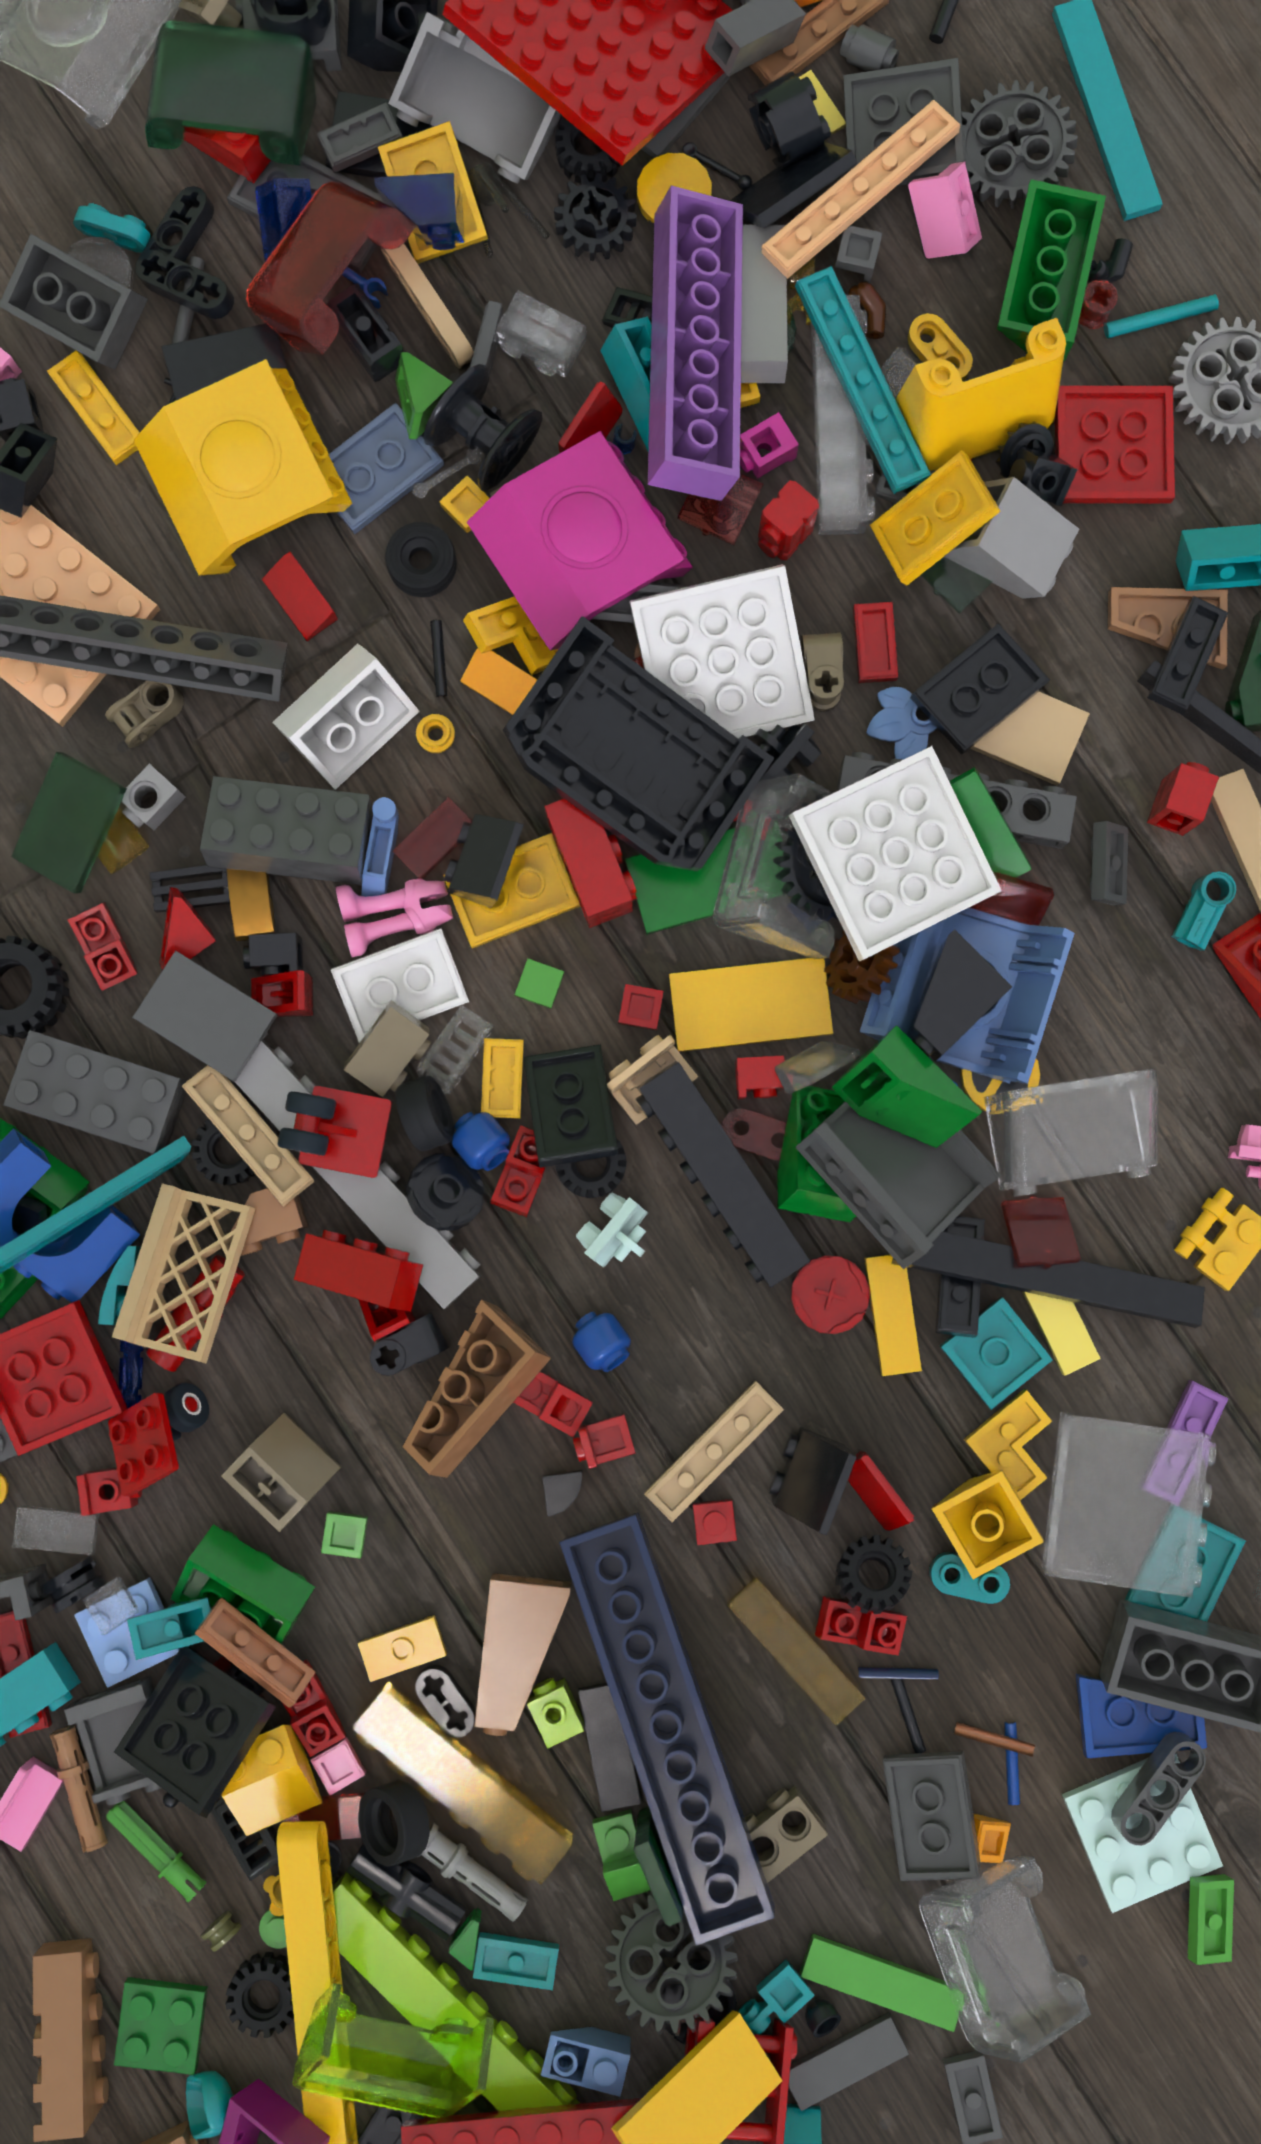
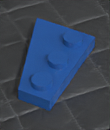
M1076 1673L1083 1754L1086 1758L1153 1753L1161 1740L1172 1732H1182L1192 1738L1202 1749L1207 1748L1204 1718L1107 1693L1101 1679ZM1182 1747L1178 1751L1190 1750V1747Z

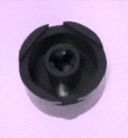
M250 0L257 25L269 44L295 49L308 45H318L324 39L332 14L330 0Z
M793 72L783 75L748 95V101L755 102V106L749 108L756 132L765 150L773 147L778 157L772 159V161L779 169H783L823 147L824 140L831 137V131L823 115H818L813 103L817 99V95L812 82L808 77L800 80Z

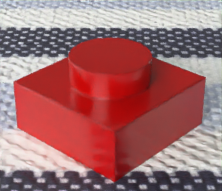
M625 984L618 1024L657 1031L664 991Z
M732 1499L692 1503L697 1545L737 1541Z

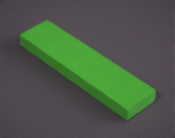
M813 1933L799 1972L800 1976L804 1979L952 2032L955 2030L967 1994L965 1988Z

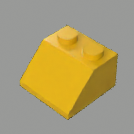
M286 1724L265 1732L256 1738L221 1794L246 1836L323 1803L304 1746L292 1726Z

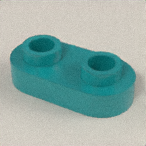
M89 203L88 206H79L73 220V225L83 234L134 252L142 253L151 237L149 231L145 229L146 224L139 218L132 215L120 217L109 213L104 207L94 203Z
M943 1552L932 1560L929 1567V1576L934 1586L942 1593L994 1604L1003 1600L1010 1589L1009 1576L1001 1566L972 1579L958 1553ZM949 1568H956L958 1571V1576L953 1581H947L944 1577L946 1570ZM988 1577H995L997 1580L996 1587L992 1590L984 1589V1581Z

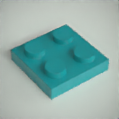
M999 1297L979 1313L978 1335L975 1338L952 1335L939 1346L991 1410L1053 1360L1003 1297Z

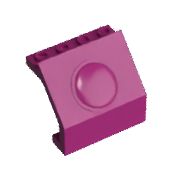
M601 431L504 484L467 521V524L549 650L560 648L582 616L590 621L597 614L659 579L683 577L693 568L686 557L687 551L680 541L673 538L666 527L664 515L656 507L652 506L644 494V485L636 476L631 474L623 462L624 456L621 450L610 441H607Z

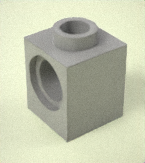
M149 763L117 798L126 805L122 813L138 828L145 823L155 831L186 797ZM149 792H156V803L150 808H142L141 800L143 796Z

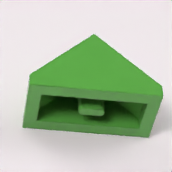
M401 352L395 381L409 439H417L425 431L426 424L434 408L453 382L409 352Z

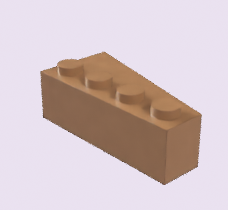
M482 1299L475 1310L477 1315L469 1330L464 1331L457 1344L460 1347L449 1367L444 1368L438 1379L440 1384L431 1401L427 1400L403 1445V1448L429 1475L447 1478L551 1359L498 1306Z
M92 1938L43 1943L33 1955V2015L41 2016V2022L36 2025L33 2039V2056L41 2058L37 2083L33 2084V2103L42 2102V2121L40 2124L33 2126V2142L84 2137L103 2104L108 2101L109 2082L107 2076L102 2077L101 2061H104L106 2042L104 2035H99L98 2020L102 2016L103 2002L101 1994L96 1993L95 1978L99 1974V1955L97 1952H93Z

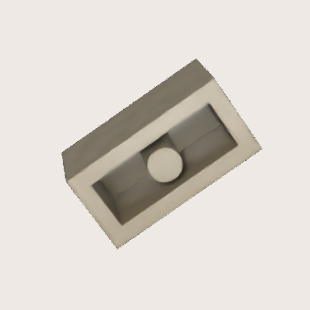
M391 1000L345 1061L344 1071L381 1097L389 1089L395 1092L408 1074L404 1068L410 1060L414 1058L418 1061L430 1046L431 1041L427 1039L430 1035L429 1027Z

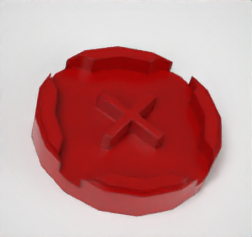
M824 1255L810 1260L809 1263L798 1270L791 1287V1302L795 1314L806 1326L820 1333L838 1334L853 1328L863 1319L870 1298V1288L864 1273L855 1263L841 1256Z

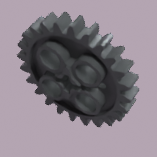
M1014 80L1012 90L1006 91L1004 85L998 83L996 95L993 96L990 91L985 89L983 90V103L971 99V113L962 111L964 162L972 193L979 188L981 189V202L986 201L992 195L995 196V207L998 208L1004 198L1009 199L1010 208L1014 209L1017 198H1022L1025 203L1030 179L1059 185L1058 176L1068 177L1069 166L1067 164L1074 163L1075 151L1072 149L1077 148L1078 136L1073 135L1076 130V121L1068 120L1070 118L1069 106L1059 109L1061 105L1060 95L1048 100L1049 87L1045 86L1037 94L1034 92L1033 81H1030L1025 90H1020L1018 80ZM1025 118L1036 120L1031 125L1022 124L1020 121ZM988 129H995L999 131V133L994 136H987L983 134V132ZM1034 153H1042L1046 157L1036 161L1032 160L1029 156ZM997 164H1004L1009 167L1001 172L991 169Z
M649 1895V1908L643 1910L637 1903H634L633 1908L636 1917L632 1920L622 1914L620 1918L626 1927L625 1930L612 1929L611 1931L613 1937L619 1943L618 1946L606 1947L607 1953L615 1957L616 1961L605 1964V1969L609 1973L617 1974L615 1978L608 1982V1987L610 1990L622 1989L615 2002L618 2006L630 2002L631 2004L627 2009L626 2016L631 2020L641 2013L640 2026L642 2029L645 2030L653 2020L655 2021L658 2035H662L666 2024H671L675 2036H679L681 2023L685 2022L692 2032H696V2018L700 2016L709 2025L711 2019L707 2010L710 2007L720 2012L724 2010L718 1999L719 1995L732 1997V1990L725 1984V1980H735L738 1976L734 1970L727 1967L728 1964L738 1961L737 1953L726 1951L727 1948L735 1943L733 1936H722L699 1945L692 1941L680 1952L687 1937L692 1933L684 1909L682 1911V1921L676 1923L680 1927L678 1937L674 1941L665 1942L659 1938V1932L665 1925V1922L655 1899ZM700 1950L708 1952L711 1955V1962L705 1969L695 1970L690 1967V1958L695 1952ZM645 1955L653 1958V1967L650 1972L645 1975L633 1973V1963L638 1957ZM667 1955L672 1959L678 1955L677 1960L680 1967L677 1970L669 1967L665 1971L666 1966L663 1959ZM663 1973L655 1990L652 1993H647V1987ZM671 1984H680L684 1987L682 2000L675 2004L666 2003L663 2000L665 1989Z

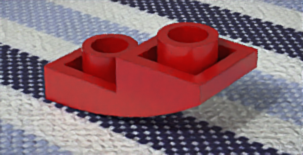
M105 902L68 919L85 953L83 957L101 991L138 974L127 946Z
M520 1125L490 1204L526 1218L547 1168L539 1167L534 1130Z
M823 1596L815 1631L816 1637L821 1640L856 1645L867 1651L899 1656L907 1620L906 1615L883 1610L881 1614H874L873 1611L869 1610L866 1614L860 1612L861 1607L857 1605L854 1608L849 1606V1601Z
M306 1659V1660L303 1661V1662H304L305 1664H307L310 1668H312V1666L310 1665L308 1659ZM316 1673L293 1706L289 1708L282 1703L291 1717L290 1725L310 1757L346 1738L343 1726Z

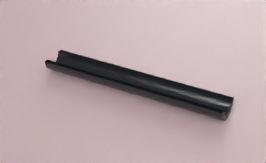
M433 620L430 621L436 697L448 696L442 621Z
M890 1678L915 1754L923 1753L926 1751L904 1681L903 1679Z

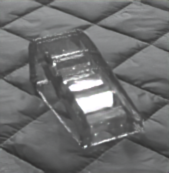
M461 1005L419 1063L417 1074L420 1077L432 1076L438 1082L443 1092L450 1095L484 1044V1038H487L493 1030L494 1025ZM461 1022L478 1032V1035L474 1038L458 1027ZM452 1035L469 1046L468 1049L465 1050L450 1041ZM443 1049L459 1058V1062L456 1064L442 1055ZM434 1063L451 1072L449 1076L433 1067Z

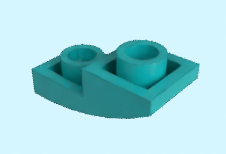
M128 1246L114 1266L103 1293L98 1324L116 1325L126 1295V1286H129L141 1246Z

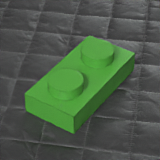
M1225 1874L1190 1877L1188 1959L1196 1965L1232 1962L1234 1879Z

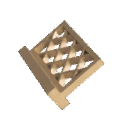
M162 1184L112 1337L134 1345L206 1364L255 1208ZM192 1202L202 1204L207 1217L191 1227L187 1217ZM212 1207H216V1208H220V1209H218L217 1211L214 1212L213 1209H212ZM230 1212L240 1213L236 1229L225 1235L218 1220ZM211 1225L218 1240L202 1250L195 1235ZM188 1240L195 1255L179 1265L175 1258L177 1248ZM222 1248L226 1256L224 1267L212 1273L206 1258ZM199 1263L206 1279L189 1288L183 1273ZM176 1278L182 1294L166 1303L162 1295L165 1285ZM210 1287L214 1295L212 1304L200 1313L194 1296ZM187 1302L193 1318L177 1327L171 1311ZM163 1317L170 1333L157 1341L148 1339L153 1322ZM195 1326L198 1327L202 1335L196 1352L187 1350L181 1335ZM174 1340L176 1347L168 1344Z

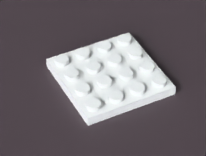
M781 564L629 601L644 669L735 737L739 738L742 735L745 737L751 736L759 729H763L766 732L772 731L776 725L785 728L815 720L785 565Z
M932 746L788 815L859 961L1002 891Z

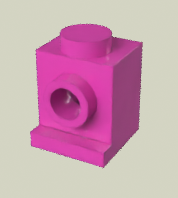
M779 412L740 434V466L746 473L752 470L757 479L783 463L793 461L797 456L799 444ZM767 449L770 453L761 457L758 450Z

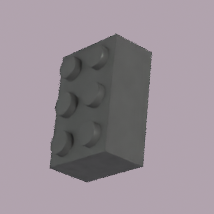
M30 234L2 296L0 307L94 361L116 369L148 299L52 244Z

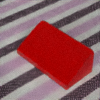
M597 382L558 442L559 454L601 431L605 439L607 438L621 416L623 409L605 383Z
M290 551L262 578L264 584L306 641H309L338 620L331 606Z
M862 1451L857 1453L848 1482L886 1531L910 1524L914 1520V1515L868 1454Z

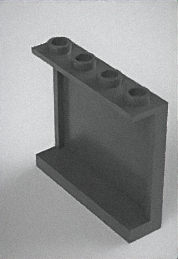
M846 1102L795 1147L903 1269L924 1256L934 1246L932 1242L987 1186L1002 1176L962 1130H959L943 1144L935 1148L859 1116Z

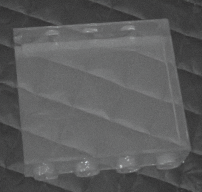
M1061 1411L1042 1563L1044 1575L1193 1598L1194 1587L1200 1588L1202 1581V1564L1197 1563L1198 1547L1204 1548L1207 1537V1524L1201 1522L1203 1506L1209 1507L1212 1492L1211 1483L1206 1482L1207 1466L1213 1467L1216 1458V1443L1210 1442L1211 1435L1202 1431L1192 1432L1080 1416L1076 1413Z

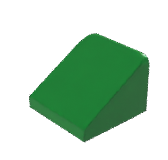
M478 1907L472 1910L453 1934L449 1945V1953L471 1971L473 1970L482 1914V1910Z

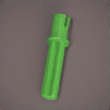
M126 1801L115 1804L107 1813L106 1819L160 1873L157 1877L159 1879L164 1877L186 1899L187 1903L192 1900L196 1893L185 1881L188 1880L198 1891L207 1883L181 1858L183 1853L180 1851L177 1854Z

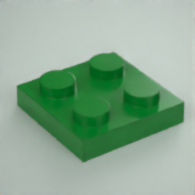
M128 1977L124 1983L114 2066L195 2075L198 2069L208 1986Z

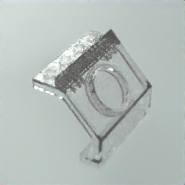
M0 0V61L63 93L87 113L84 120L98 130L109 124L180 9L178 5L182 0Z

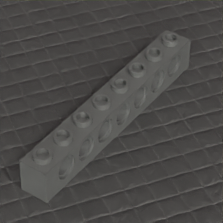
M0 595V657L279 702L286 670L288 647L286 642Z

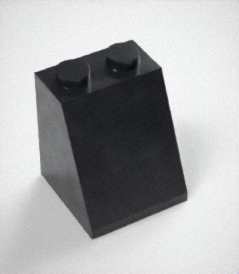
M954 929L940 947L907 1034L928 1057L930 1056L936 1061L1012 986Z

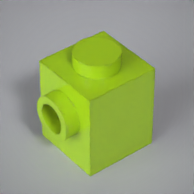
M549 1678L532 1687L533 1693L528 1697L527 1706L547 1749L584 1732L583 1716L565 1678L555 1682L554 1678Z

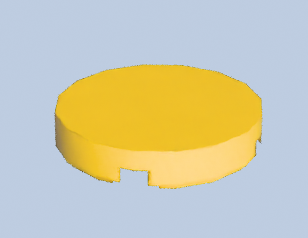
M666 153L655 157L643 168L637 180V203L642 215L648 221L650 220L654 223V214L671 185L711 196L712 182L707 169L697 159L684 153Z

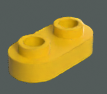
M927 313L915 318L908 332V344L911 350L922 362L941 358L954 363L958 368L957 370L962 381H964L968 377L973 363L972 354L939 316ZM924 334L930 335L933 341L929 343L923 342L920 336Z

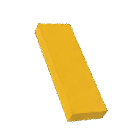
M75 350L47 370L50 377L116 466L138 451L133 440L140 432L80 352Z
M891 1255L864 1258L867 1281L870 1288V1302L881 1376L922 1371L907 1267L903 1269L899 1265L892 1264Z

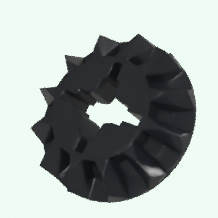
M1035 421L1031 424L1020 423L1017 431L1007 432L1009 439L1006 443L998 446L1001 456L995 462L1001 469L1000 475L1008 478L1011 467L1017 458V452L1021 447H1028L1029 449L1052 454L1054 443L1050 431Z

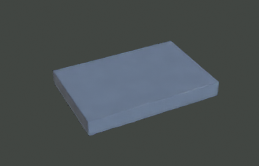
M396 402L329 453L332 463L353 503L344 512L336 513L355 535L444 466L442 458L434 448L425 444L422 434L417 439H409L403 411Z

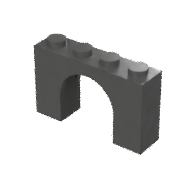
M740 0L741 7L715 19L704 49L728 77L794 43L806 15L794 0Z

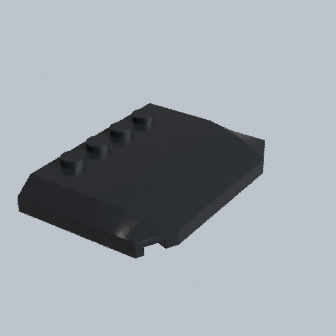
M582 616L505 725L503 732L525 771L651 862L658 865L699 871L707 862L774 760V757L744 735L737 738L612 646L611 644L614 642V639Z

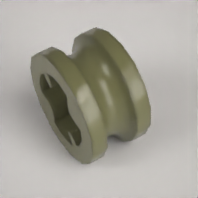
M229 1910L213 1921L200 1935L203 1940L208 1939L211 1941L210 1949L212 1952L225 1945L242 1927L239 1922L233 1923L231 1921L232 1913Z

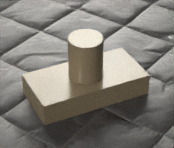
M182 0L178 5L188 16L212 26L216 23L228 34H231L238 27L242 19V14L228 3L229 0Z

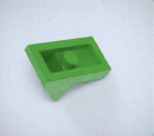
M629 1809L593 1819L592 1824L603 1862V1876L613 1901L651 1891L634 1852L636 1825L632 1810Z

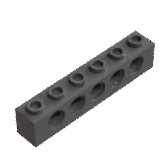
M853 752L851 756L845 755L840 766L836 792L903 759H891L890 763L875 761V756L863 752ZM942 767L949 781L959 776L951 774V769ZM979 773L991 796L1001 803V813L1018 842L1062 849L1070 842L1077 796L1067 795L1066 789L1055 786H1045L1043 790L1028 788V783L1021 780L1008 779L1005 780V783L989 781L990 776ZM1032 804L1036 806L1040 812V819L1037 821L1027 819L1023 814V805Z

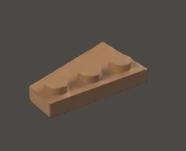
M1111 587L1108 591V630L1168 650L1188 601L1195 596L1228 612V590L1185 591V589ZM1227 617L1207 662L1208 665L1222 670L1227 667Z

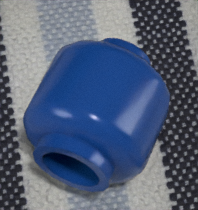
M469 1112L455 1123L454 1128L456 1131L451 1141L452 1146L471 1169L489 1171L496 1168L507 1158L510 1136L495 1117L487 1112L475 1115Z
M593 1311L583 1316L576 1323L575 1326L578 1330L572 1338V1344L591 1370L602 1369L604 1372H609L629 1357L628 1348L631 1345V1338L613 1314L602 1313L596 1315Z

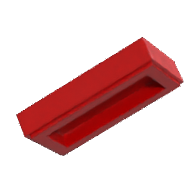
M893 602L854 604L853 619L858 683L897 681L898 665Z

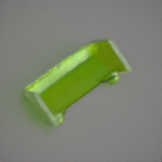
M333 1983L315 2003L295 2065L292 2081L294 2087L307 2092L427 2117H450L486 2090L494 2018L486 2017L474 2028L468 2027V2022L465 2020L448 2018L444 2020L443 2024L429 2030L356 2014L357 2006L350 2002V1996L341 1993L342 1985Z

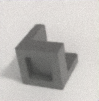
M850 225L843 231L835 268L865 274L863 282L871 283L883 233Z

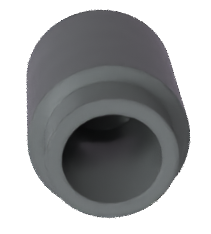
M852 24L843 39L840 55L847 58L846 62L867 72L894 68L899 56V50L895 48L896 39L864 24L860 27Z

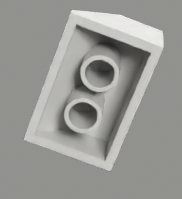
M357 643L272 723L336 790L420 711L378 659Z

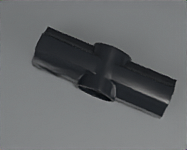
M364 1843L346 1870L380 1894L383 1904L393 1913L403 1918L411 1916L445 1941L452 1935L466 1912L467 1907L432 1884V1878L421 1867L410 1861L389 1867L379 1864L368 1853Z

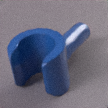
M340 263L336 271L354 284L358 283L374 307L379 309L381 307L380 301L375 296H372L371 293L381 291L384 295L388 296L384 282L379 278L367 280L343 263Z

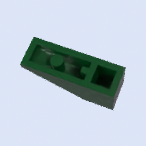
M1261 610L1253 617L1230 689L1228 701L1225 705V713L1251 732L1261 731Z

